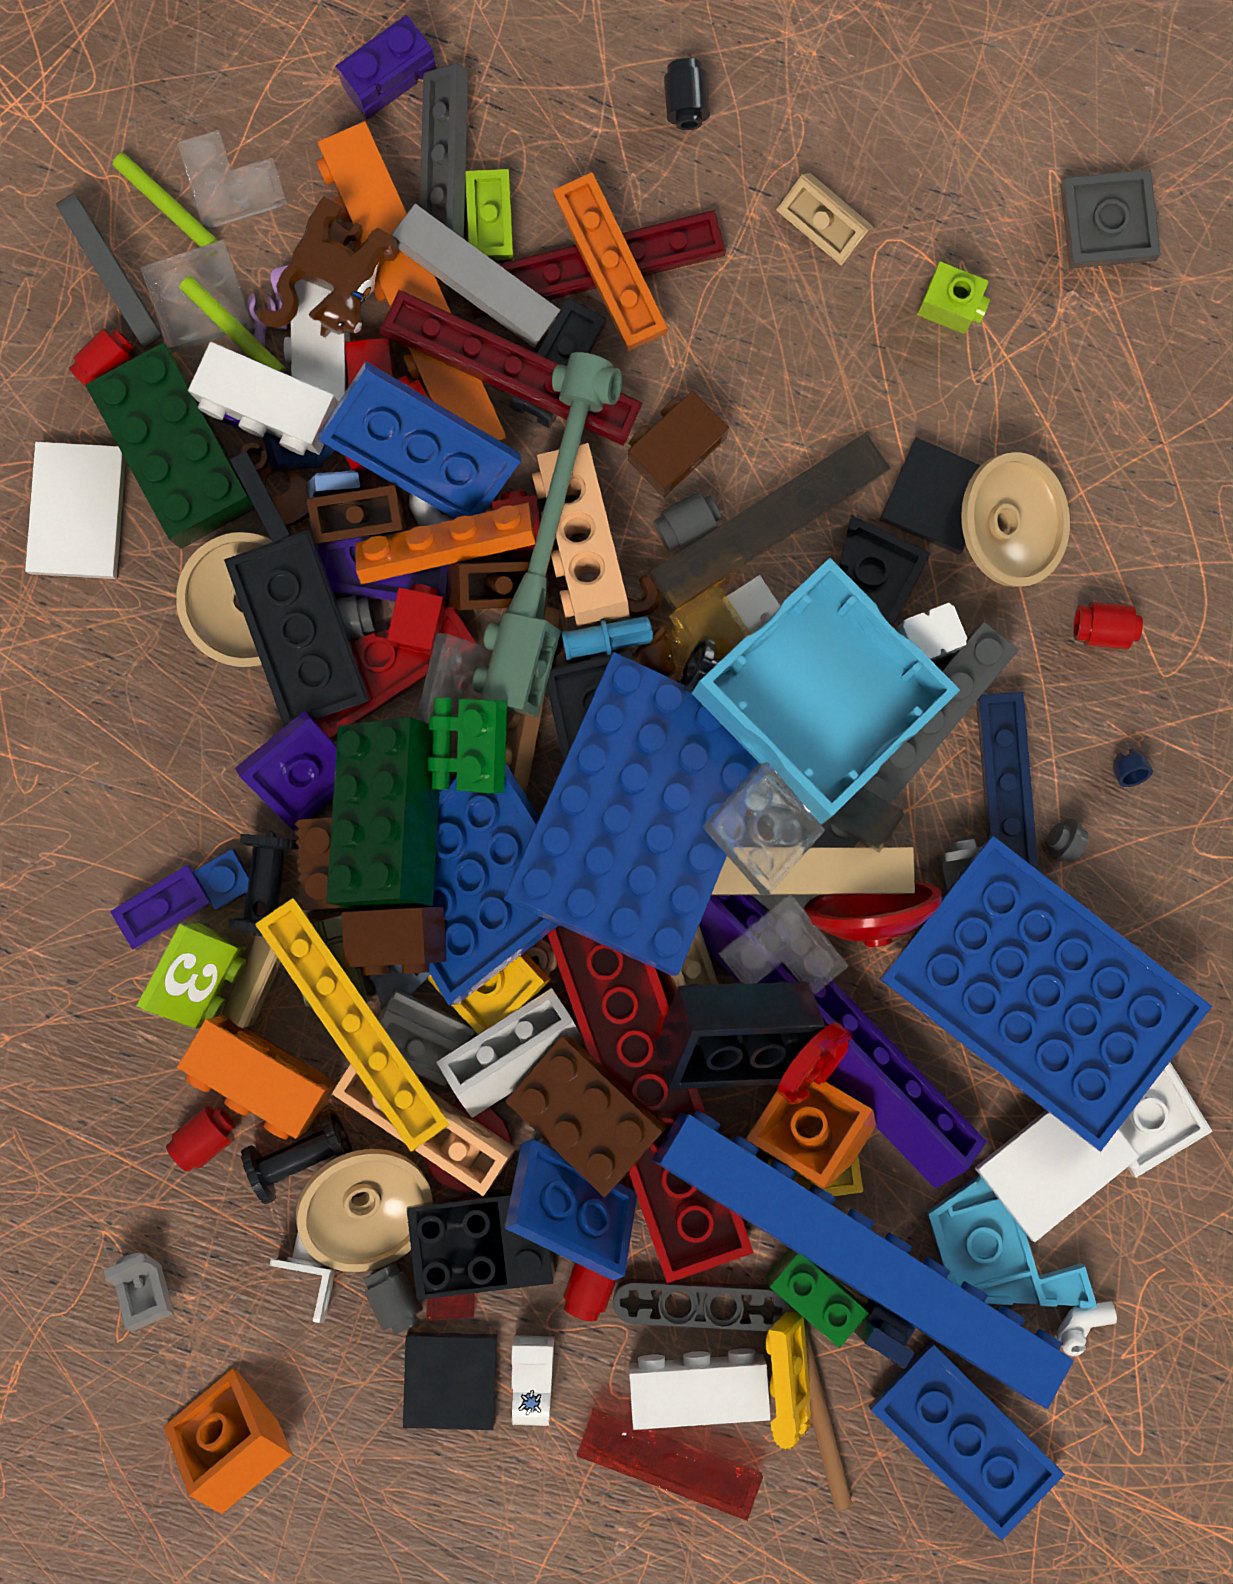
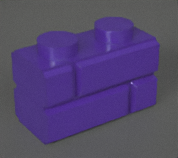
M405 15L335 67L342 87L366 119H369L416 85V80H423V73L435 70L436 64L433 59L434 55L431 46L411 19Z

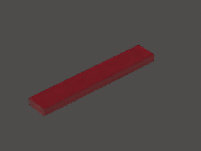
M715 210L622 233L643 277L716 259L726 254ZM576 245L498 264L548 301L597 289ZM470 302L474 319L489 316Z
M398 290L381 326L380 334L567 420L571 406L559 400L560 392L554 391L552 387V376L558 363L404 291ZM620 393L616 404H604L602 411L599 412L588 411L584 428L624 446L642 406V402Z

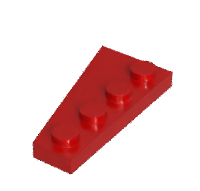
M453 607L446 608L435 656L392 647L387 641L389 630L377 634L372 633L351 642L371 701L316 719L315 722L331 740L338 736V726L359 723L477 645Z

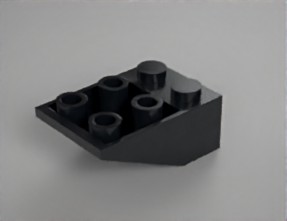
M513 1188L488 1191L484 1196L477 1193L407 1206L417 1300L554 1283L556 1275L554 1252L505 1229Z

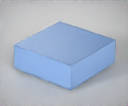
M358 472L316 473L306 483L308 499L357 491L360 488Z

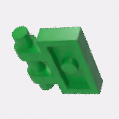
M434 698V716H429V730H433V756L428 757V771H432V789H450V772H457L456 791L491 794L504 793L507 701L459 699L458 716H452V698ZM451 731H458L457 757H451Z

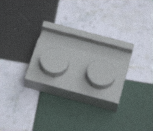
M394 987L390 1000L383 1007L377 1018L414 1073L445 1087L447 1080L436 1062L467 1043L475 1031L466 1021Z

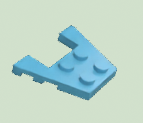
M980 1174L926 1211L941 1265L950 1271L947 1279L959 1287L963 1281L977 1287L988 1295L984 1303L1013 1305V1303L1039 1304L1040 1306L1051 1307L1070 1305L1079 1306L1080 1308H1093L1097 1306L1087 1270L1083 1264L1080 1263L1038 1275L1026 1233Z

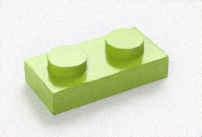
M509 169L465 171L468 243L493 261L514 260Z

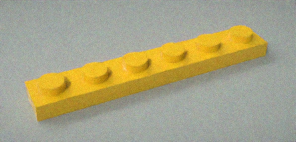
M294 898L290 899L255 923L411 1152L415 1151L447 1128L450 1123Z

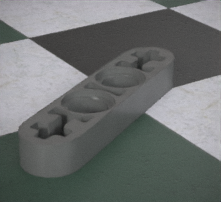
M74 192L57 202L56 206L143 347L145 348L162 338L163 334L76 193Z
M628 1279L618 1285L613 1296L614 1311L618 1318L626 1323L640 1325L768 1331L786 1311H789L788 1303L769 1286L690 1281L667 1283L666 1280ZM629 1290H637L640 1299L653 1300L652 1290H661L658 1297L660 1314H651L652 1304H640L637 1307V1312H629L628 1305L620 1303L621 1298H628ZM677 1291L684 1292L691 1299V1306L688 1312L679 1316L672 1315L665 1307L666 1298L671 1293ZM719 1294L730 1295L736 1302L735 1311L727 1318L716 1317L710 1310L711 1301ZM750 1295L748 1299L749 1305L758 1306L764 1304L766 1297H772L774 1305L780 1307V1311L772 1312L771 1319L766 1320L763 1318L761 1311L748 1310L750 1318L741 1319L744 1311L741 1296Z

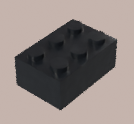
M781 981L776 983H734L725 985L692 984L678 986L655 1046L669 1090L780 1084L784 1073L806 1044L824 1029L825 1024L809 982L788 983Z

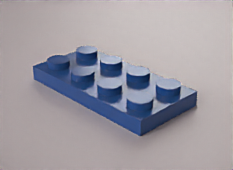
M367 361L336 405L318 435V441L455 519L460 516L484 513L521 462L519 452Z
M932 1341L868 1405L870 1410L1001 1541L1065 1475Z

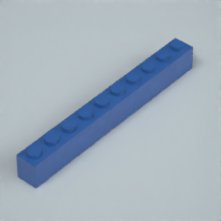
M698 1110L694 1116L679 1113L652 1158L653 1162L1023 1397L1046 1409L1049 1408L1074 1359L1059 1351L1063 1345L1060 1340L1041 1329H1038L1034 1335L1022 1327L1026 1319L1003 1305L999 1307L998 1311L984 1303L988 1295L966 1281H963L959 1287L947 1279L950 1271L941 1264L928 1257H925L922 1263L909 1255L912 1246L891 1233H887L884 1239L871 1231L874 1224L872 1220L851 1208L846 1215L832 1206L836 1200L834 1196L814 1184L811 1185L809 1190L794 1181L798 1174L777 1160H773L771 1165L766 1164L756 1157L759 1149L750 1142L737 1135L730 1141L719 1134L717 1131L720 1124Z

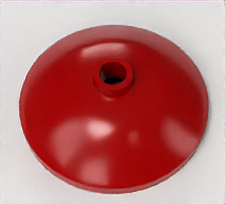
M914 881L915 893L912 895H818L812 898L805 905L804 909L807 921L819 930L843 940L864 941L867 947H881L892 942L891 938L911 932L930 918L942 904V894L940 888L933 884Z

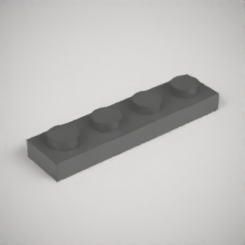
M455 63L423 73L420 207L464 239L468 69Z

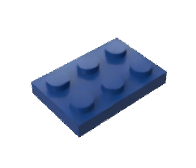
M531 1139L521 1144L505 1229L604 1277L616 1280L625 1276L637 1195L635 1191L619 1183L604 1198L556 1150Z

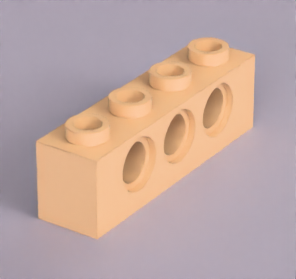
M589 443L581 444L578 448L566 496L575 495L579 498L570 503L564 502L555 536L558 550L551 552L556 578L565 576L568 587L567 590L560 591L565 617L574 616L577 629L601 625V620H605L606 624L630 619L628 600ZM559 450L537 455L540 472L532 473L537 499H547ZM582 533L589 536L581 542L569 540L575 534ZM585 573L599 575L591 582L578 580Z
M350 1064L332 1092V1095L405 1143ZM425 1087L450 1125L415 1151L484 1196L502 1172L516 1147Z

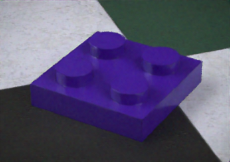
M304 710L240 763L235 770L239 777L295 831L298 827L294 824L298 820L310 819L333 799L337 745Z

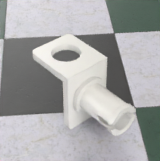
M297 1232L293 1256L288 1257L287 1260L271 1259L269 1266L322 1275L313 1322L323 1323L327 1315L336 1270L322 1267L323 1264L314 1259L305 1249Z

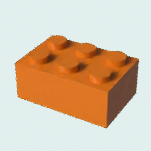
M225 1014L205 1019L177 1066L178 1069L187 1074L185 1081L190 1085L207 1093L212 1088L227 1097L224 1104L230 1109L244 1116H248L252 1112L266 1121L263 1127L267 1131L285 1140L289 1136L297 1139L312 1128L338 1084L336 1080L248 1028L243 1029L237 1026Z

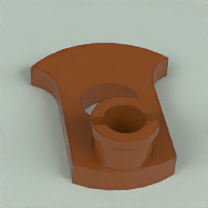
M263 442L245 444L239 454L247 451L250 458L254 455H262L260 462L254 466L265 487L267 479L273 473L282 472L289 477L290 485L285 493L281 495L269 493L285 526L295 525L308 517L309 512L306 501L308 499L306 488L308 481L302 478L296 470L272 471Z

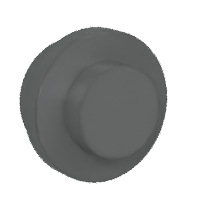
M1068 819L1063 823H1058L1051 830L1047 840L1050 857L1056 861L1066 860L1074 862L1086 848L1088 832L1082 829L1081 823L1075 819Z

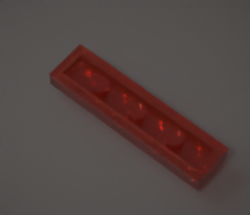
M592 1408L576 1455L577 1457L748 1521L763 1479L761 1471L649 1429L633 1430V1423Z

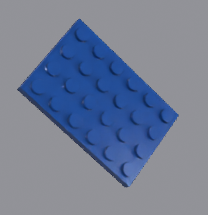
M613 652L503 900L676 977L680 974L763 766L692 693L684 690V684Z
M990 836L944 894L942 904L938 910L920 925L879 978V980L1100 1152L1212 1007L1207 1001L994 836Z

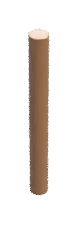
M805 1326L811 1418L835 1510H845L852 1506V1501L808 1330Z

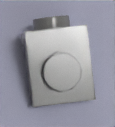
M141 1253L128 1254L118 1259L117 1265L103 1271L105 1280L115 1286L126 1329L133 1332L174 1314L162 1265L150 1256Z

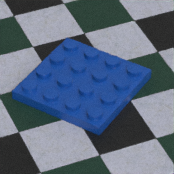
M506 762L504 793L491 794L456 791L457 778L450 783V789L439 792L433 907H444L447 962L429 963V973L448 1005H458L559 926L554 922L503 900L539 820L537 812Z

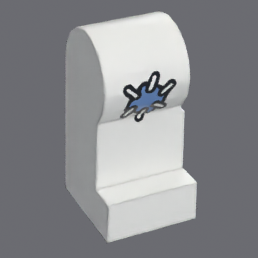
M514 1336L512 1344L511 1389H513L512 1425L549 1426L555 1336Z

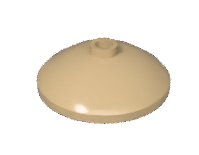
M1021 452L997 455L984 462L976 470L966 488L961 513L963 535L972 559L986 576L1004 586L1023 587L1041 582L1059 565L1068 544L1070 513L1061 483L1045 463L1032 455Z
M246 532L218 536L198 548L188 559L180 574L176 592V606L181 625L192 643L201 652L218 662L237 667L262 665L224 559L272 543L271 538Z
M363 1149L346 1153L321 1167L302 1190L296 1208V1225L299 1237L308 1253L327 1267L345 1272H366L379 1269L399 1260L411 1250L406 1208L407 1206L433 1202L427 1179L420 1168L401 1154L383 1149ZM365 1192L360 1197H353L357 1193Z

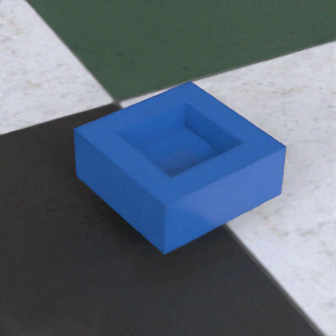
M235 849L227 851L193 871L215 910H220L247 894L249 872Z

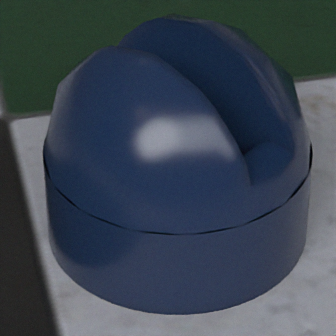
M1133 748L1129 749V754L1123 756L1121 752L1118 753L1113 763L1115 777L1122 787L1139 785L1150 778L1153 773L1147 757L1141 751Z

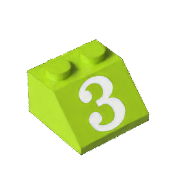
M180 923L136 1006L194 1029L200 1028L205 1019L220 1015L226 1002L225 999L221 998V995L228 982L234 984L241 975L247 962L246 959L242 958V955L247 947L201 923Z

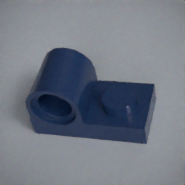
M869 1299L865 1305L869 1314L854 1330V1333L865 1344L906 1369L914 1355V1352L906 1344L912 1336L915 1327Z

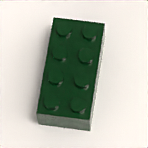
M164 343L85 384L168 539L180 549L255 509L206 413L197 408L199 405L198 401L189 393L190 383L181 366Z
M412 717L338 726L327 904L357 911L433 907L439 790L432 789V771H428V757L433 756V730H429L428 723Z

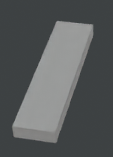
M414 204L391 235L395 237L399 245L398 250L533 348H535L560 312V309L417 204Z

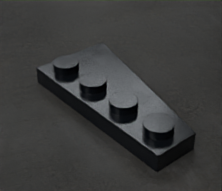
M851 515L839 567L877 605L883 617L893 627L931 553Z

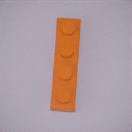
M593 172L552 190L553 198L627 352L667 334V325Z
M529 502L515 506H503L494 511L472 516H460L451 521L429 526H417L408 531L386 536H374L365 541L356 542V573L361 584L535 545L534 522Z

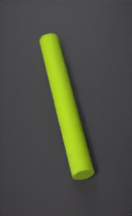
M120 153L114 158L113 167L206 253L214 250L218 244V239L125 153Z
M192 276L186 277L181 282L180 290L252 360L282 373L286 371V368Z

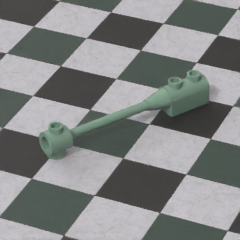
M571 353L568 365L558 364L554 369L552 376L553 390L560 392L559 400L571 407L537 533L536 544L534 545L528 572L524 574L506 613L502 614L500 624L492 622L486 629L484 645L486 649L493 650L489 667L479 666L473 677V690L476 693H481L480 699L507 701V711L537 718L539 717L561 630L544 620L547 583L545 575L587 413L588 411H602L604 404H616L622 389L620 369L613 368L614 366L610 361L589 353Z

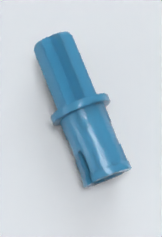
M647 617L606 624L605 620H601V625L567 632L561 631L567 660L601 652L612 655L611 650L648 644L653 640L651 623Z

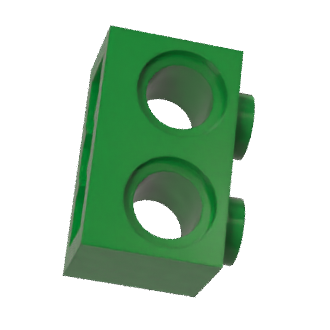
M790 1248L765 1276L769 1287L838 1348L843 1345L869 1314L863 1302L836 1278Z

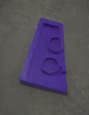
M411 529L321 543L318 547L333 591L396 601L398 588L411 590L412 584H422L438 589L437 596L443 597L446 602L448 595L447 565L361 584L356 573V542L365 541L374 536H386Z

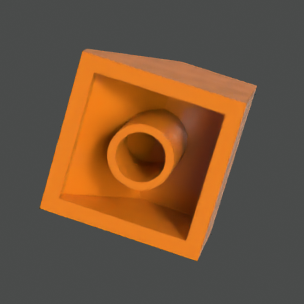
M813 1082L806 1088L811 1093L810 1097L799 1104H790L777 1090L745 1140L825 1190L853 1164L877 1126L873 1109L827 1082H822L820 1085Z
M234 1368L163 1426L188 1495L220 1514L227 1511L293 1455L279 1421L242 1375Z

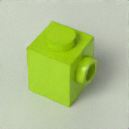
M940 261L917 315L965 334L973 321L980 324L990 302V298L983 296L989 281Z

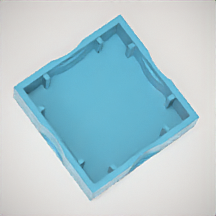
M829 558L782 603L777 612L756 632L745 637L699 681L692 694L821 825L878 772L880 766L899 747L927 724L960 689L915 643L899 634L886 621L877 605Z

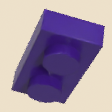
M191 865L182 867L110 911L132 950L142 947L212 904L195 876Z

